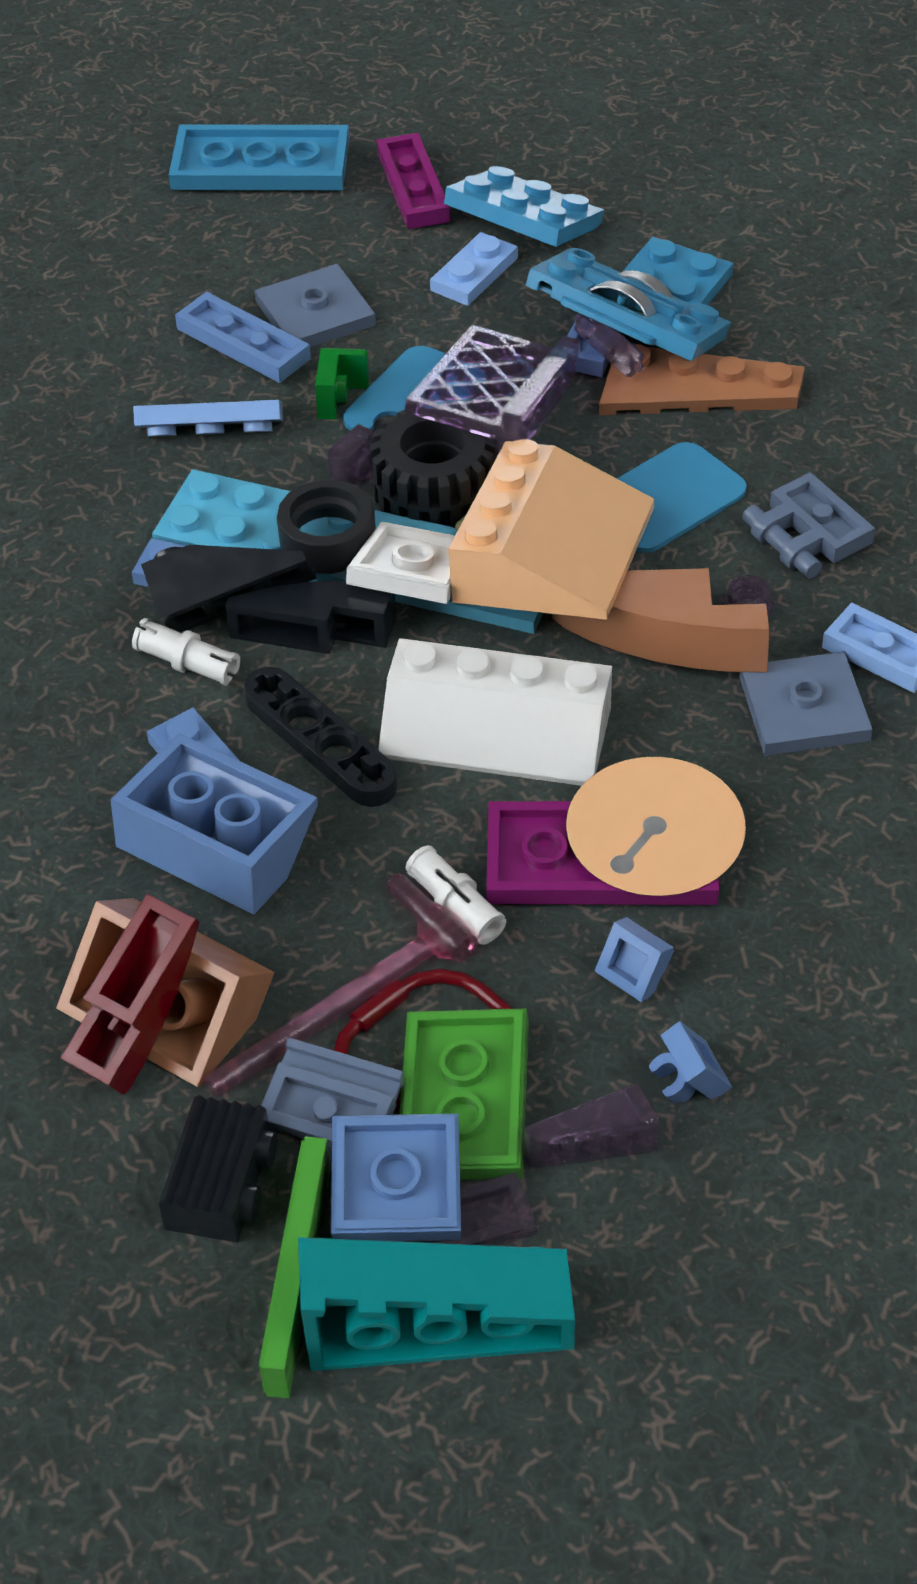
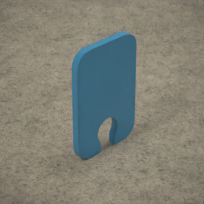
M415 346L409 348L345 411L344 425L350 431L366 437L374 429L376 420L387 415L397 416L398 412L405 409L412 411L416 409V406L427 405V407H437V404L448 405L449 409H456L458 407L463 409L484 387L486 373L477 365L431 347Z
M690 442L673 445L617 478L654 498L655 508L636 550L642 553L653 552L662 548L730 507L745 496L747 489L746 482L740 475L701 446Z

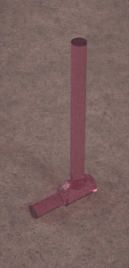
M395 874L389 879L386 889L418 919V938L205 1076L204 1081L218 1098L286 1053L288 1038L300 1041L306 1040L383 989L391 981L397 980L433 955H436L439 959H452L455 962H462L474 953L478 945V939L445 907L437 902L433 903L404 874Z

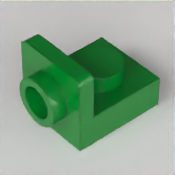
M320 348L315 382L317 419L336 420L338 403H347L348 389L369 388V359L367 350Z

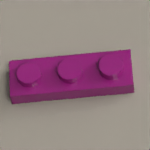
M419 133L376 140L377 155L407 229L450 222V206L444 204V192Z

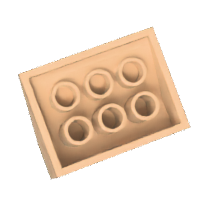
M527 439L513 442L505 441L448 548L452 603L607 620L655 508L654 498L554 445L537 444Z

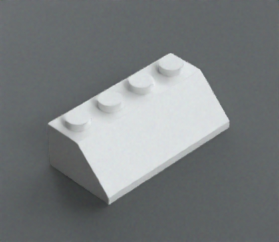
M399 638L387 676L378 750L391 760L582 786L597 772L611 709L612 666Z

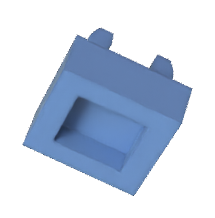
M628 917L614 922L595 972L642 1002L656 991L674 950L671 945Z
M681 1021L661 1034L670 1053H663L657 1056L650 1063L649 1068L659 1078L669 1076L671 1073L678 1071L675 1082L662 1091L666 1098L674 1103L686 1102L697 1089L709 1099H713L723 1095L732 1088L705 1039Z

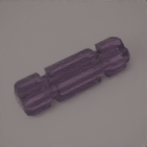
M580 313L575 316V331L611 364H614L623 375L632 377L636 372L643 370L645 366L643 363L644 354L633 344H630L631 342L621 333Z

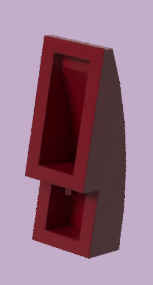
M146 894L84 996V999L92 1004L60 1057L61 1059L120 1094H126L145 1064L178 992L199 926V922L195 918Z

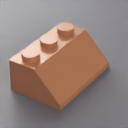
M135 898L95 902L56 1009L82 1023L92 1004L84 999V996L128 926L141 901ZM197 931L178 992L147 1059L194 1086L200 1087L256 1021L275 972Z

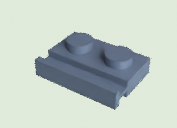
M288 1038L286 1043L287 1050L282 1063H278L261 1105L267 1110L270 1129L301 1139H305V1136L327 1138L328 1147L332 1148V1116L393 1115L396 1107V1098L400 1088H403L406 1079L403 1071Z

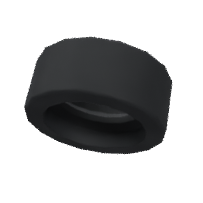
M318 480L302 484L286 495L279 504L277 513L281 549L303 551L315 573L334 574L346 571L351 561L376 529L374 507L369 495L358 486L341 480ZM324 517H339L354 523L346 531L330 536H314L299 530L308 522Z

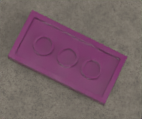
M489 801L487 901L490 904L718 905V878L698 889L666 896L631 893L613 887L598 879L581 864L570 846L566 830V820L571 801Z

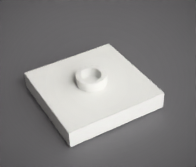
M380 522L347 567L346 584L447 604L452 597L448 548L455 535Z

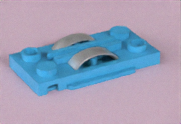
M578 248L568 249L530 268L525 285L536 291L541 290L550 294L551 298L560 301L563 306L639 341L649 345H657L690 361H693L723 341L731 324L730 321L719 317V312L711 306L701 303L690 304L672 296L670 290L661 281L649 274L640 271L619 272L595 261V256L592 253Z

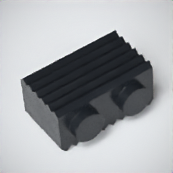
M201 1095L194 1097L159 1201L165 1230L238 1243L244 1223H255L260 1209L262 1194L261 1186L256 1185L261 1168L269 1170L272 1168L278 1144L277 1132L270 1131L266 1108L261 1105L254 1107L249 1103L242 1105L237 1101L230 1103L225 1099L218 1101L213 1097L206 1099Z

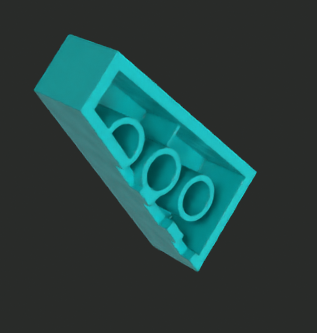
M298 1237L300 1305L311 1371L575 1349V1316L567 1249Z

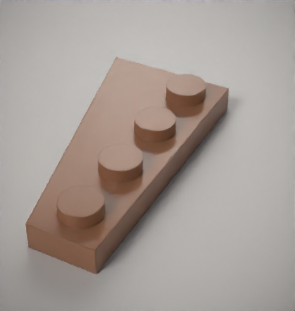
M617 343L599 403V415H616L618 410H640V414L660 413V409L689 408V412H708V409L712 407H732L734 411L797 409L805 367L787 365L782 362L772 363L740 359L734 356L724 357L702 354L693 361H690L665 349L645 347L639 344Z

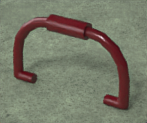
M446 969L417 972L402 981L394 979L350 1014V1022L338 1034L333 1051L348 1054L351 1042L361 1030L364 1033L407 1000L410 992L425 985L443 983L460 986L477 996L491 1009H512V1007L487 985L466 973ZM399 1093L395 1101L394 1113L400 1109L401 1095Z

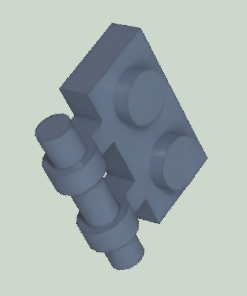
M811 472L772 491L770 497L771 510L764 512L757 505H751L744 511L742 519L751 527V534L761 544L769 543L780 553V561L791 571L798 569L808 579L817 576L822 569V563L814 555L821 552L834 564L869 546L874 541L875 528ZM792 526L801 535L793 538L785 530Z

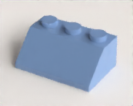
M180 733L110 799L116 847L253 915L287 880L318 806L317 797Z

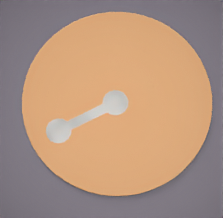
M641 757L624 760L597 772L575 794L568 809L566 830L570 846L578 860L590 873L618 889L650 896H666L689 892L705 886L720 877L738 857L744 843L746 830L745 817L740 802L733 791L720 778L693 763L667 757Z

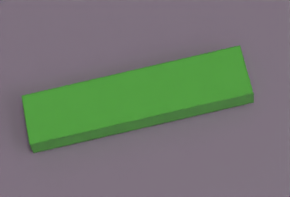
M305 1136L304 1141H301L259 1361L263 1391L269 1397L290 1399L303 1327L300 1305L298 1237L319 1238L331 1172L327 1138Z

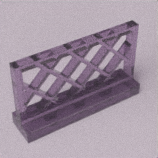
M471 325L406 398L404 412L498 440L495 456H498L505 441L530 440L567 392L574 380L581 340L563 335L554 348ZM494 361H506L502 363H494ZM476 363L477 365L464 366L463 364ZM517 376H520V377H521V378H517V379H509V378H508V377H517ZM483 379H490V380H491V381L478 382V380H483ZM450 382H460L461 384H449V385H448L447 383H450ZM501 395H505V396H506V397H503V398H493V397H492V396H501ZM475 398L476 400L462 401L461 399ZM435 401H444L445 403H436ZM479 415H490L494 420Z

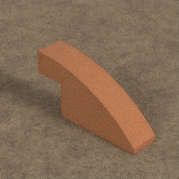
M709 568L628 570L607 620L552 614V619L565 629L591 642L628 655L694 669L726 672H768L769 623L766 604L712 605Z

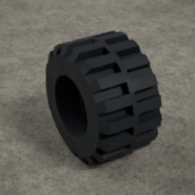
M437 404V407H427V405L416 406V409L412 411L405 409L397 413V418L386 419L382 423V429L375 431L372 436L373 443L370 444L375 503H379V510L381 512L444 526L449 525L455 528L456 523L468 513L496 460L495 440L493 439L492 430L489 426H483V419L477 415L468 416V410L459 407L449 409L448 405Z

